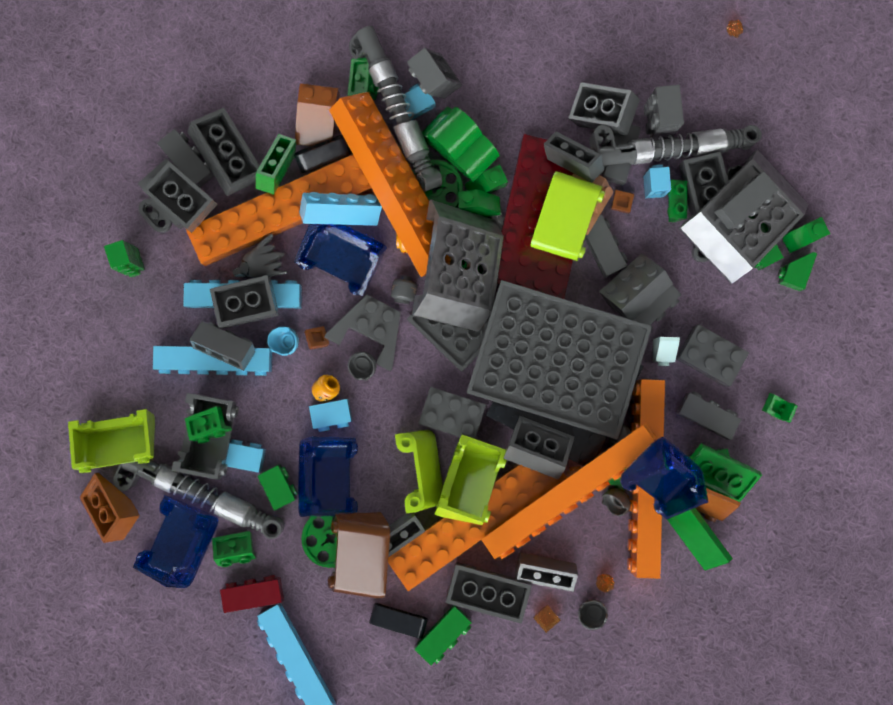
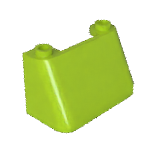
M555 171L531 241V247L578 261L579 258L582 259L586 247H583V242L595 206L598 202L602 203L605 191H602L603 186Z
M144 409L137 410V415L130 414L129 417L98 422L90 420L87 423L79 424L78 420L69 421L72 469L79 470V473H88L94 468L137 461L139 464L149 463L150 459L154 458V414Z
M430 430L395 434L397 448L403 453H414L419 488L414 489V492L406 496V514L437 506L443 484L435 434Z
M461 435L455 448L434 515L483 525L484 522L487 523L491 513L488 510V503L500 467H505L507 461L504 459L506 449Z

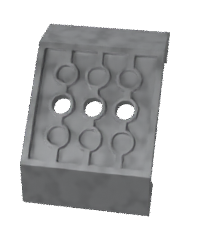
M757 149L726 185L679 229L732 284L753 269L805 215L808 203ZM764 171L779 189L773 194L775 197L769 203H763L760 206L761 210L755 214L754 219L747 217L745 219L747 222L742 227L728 230L714 211L756 174ZM762 223L767 224V233L761 231Z
M429 200L427 220L434 221L424 291L422 295L415 296L412 315L478 332L491 315L494 305L504 236L496 220ZM446 255H448L451 260L449 265L445 262ZM462 260H465L467 263L466 269L462 268ZM479 264H480V265L482 266V268H483L482 274H480V273L478 272V265H479Z

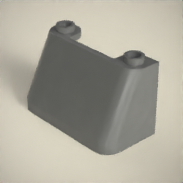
M191 393L186 395L185 403H189L190 409L186 410V413H189L188 417L219 406L222 409L225 425L233 428L234 418H237L239 412L236 402ZM186 427L182 450L178 451V455L181 457H179L178 462L173 461L172 471L217 480L221 479L227 473L228 465L226 464L232 430L226 432V435L223 437L209 438V442L198 444V441H189Z

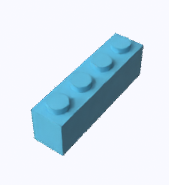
M311 192L302 194L299 214L302 222L305 224L377 226L382 206L377 197L372 194L355 195L350 193L345 195Z

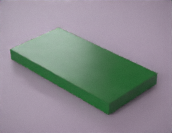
M704 444L699 445L678 472L680 477L738 502L746 496L762 476L759 470Z
M686 495L662 505V514L705 571L727 564L733 559Z

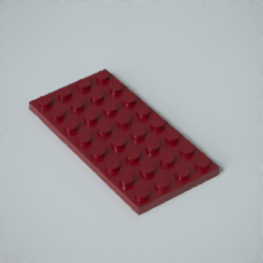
M524 134L501 230L504 237L497 284L500 285L501 280L565 299L573 260L531 247V241L555 171L570 176L574 173L547 159L544 148L546 139Z

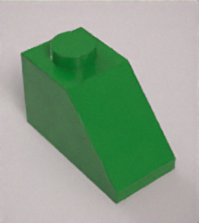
M497 165L484 171L474 182L471 180L467 182L465 187L467 191L478 189L491 194L506 187L508 181L501 166Z
M478 189L458 192L459 209L484 217L501 215L499 196Z
M820 217L787 233L782 240L790 254L829 235L830 232L823 218Z
M812 252L781 267L777 278H780L778 284L797 291L804 290L817 253Z

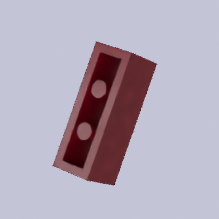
M268 575L263 577L264 580L256 581V578L244 580V584L237 585V582L226 583L225 587L220 589L223 612L228 613L282 603L284 595L281 577L275 578V575Z

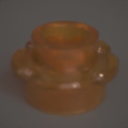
M740 20L729 21L727 32L730 36L738 38L743 33V26Z
M601 574L597 577L596 586L599 590L609 592L614 588L615 583L610 575Z

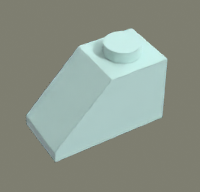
M658 337L653 339L652 362H658V366H669V363L675 362L680 338Z

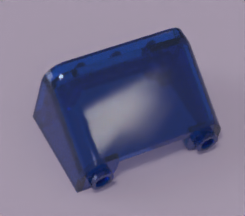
M309 224L294 263L298 264L303 270L317 267L348 282L347 287L352 294L363 296L387 247L383 243L347 225Z
M311 436L300 441L298 471V512L300 517H335V514L356 513L358 511V502L355 501L354 497H350V459L358 452L356 438Z
M664 437L654 440L621 474L620 483L622 487L631 492L638 485L654 497L655 511L666 519L709 502L701 468Z
M164 495L163 500L160 502L159 511L165 515V519L151 550L140 552L136 557L133 568L165 587L187 588L192 584L218 526V518L176 498Z

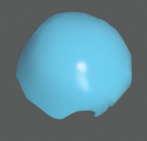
M277 327L269 333L267 344L272 352L287 356L294 353L298 348L299 337L292 328Z

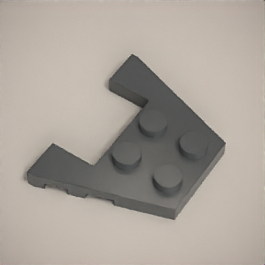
M366 295L325 334L324 338L340 345L348 328L384 346L376 364L391 371L401 312Z

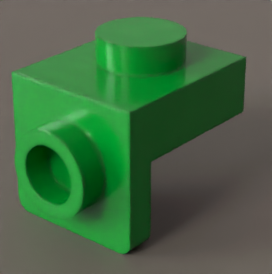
M769 393L762 411L776 419L790 423L798 405Z

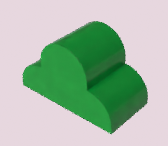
M446 107L422 131L425 142L472 182L500 156L497 149L482 134L476 123L458 107L453 109Z

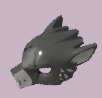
M270 234L244 255L240 267L232 271L234 276L237 278L248 276L257 278L268 275L271 278L288 273L287 271H277L282 267L281 262L278 261L284 256V253L273 251L274 245L267 246L272 241L273 234Z

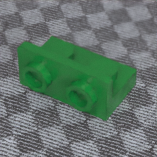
M366 58L351 59L347 96L369 92L372 99L376 100L379 87L375 86Z
M670 180L671 191L667 194V214L669 222H679L687 219V181Z
M219 406L185 418L189 441H198V444L207 443L210 441L209 438L223 437L226 435V432L232 430L231 426L225 425L222 409Z
M250 531L212 538L213 560L218 566L229 567L233 563L239 562L244 564L256 559V555L253 552L252 533Z

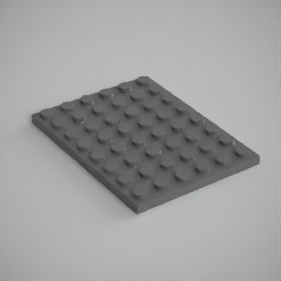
M501 280L467 393L618 440L652 326Z

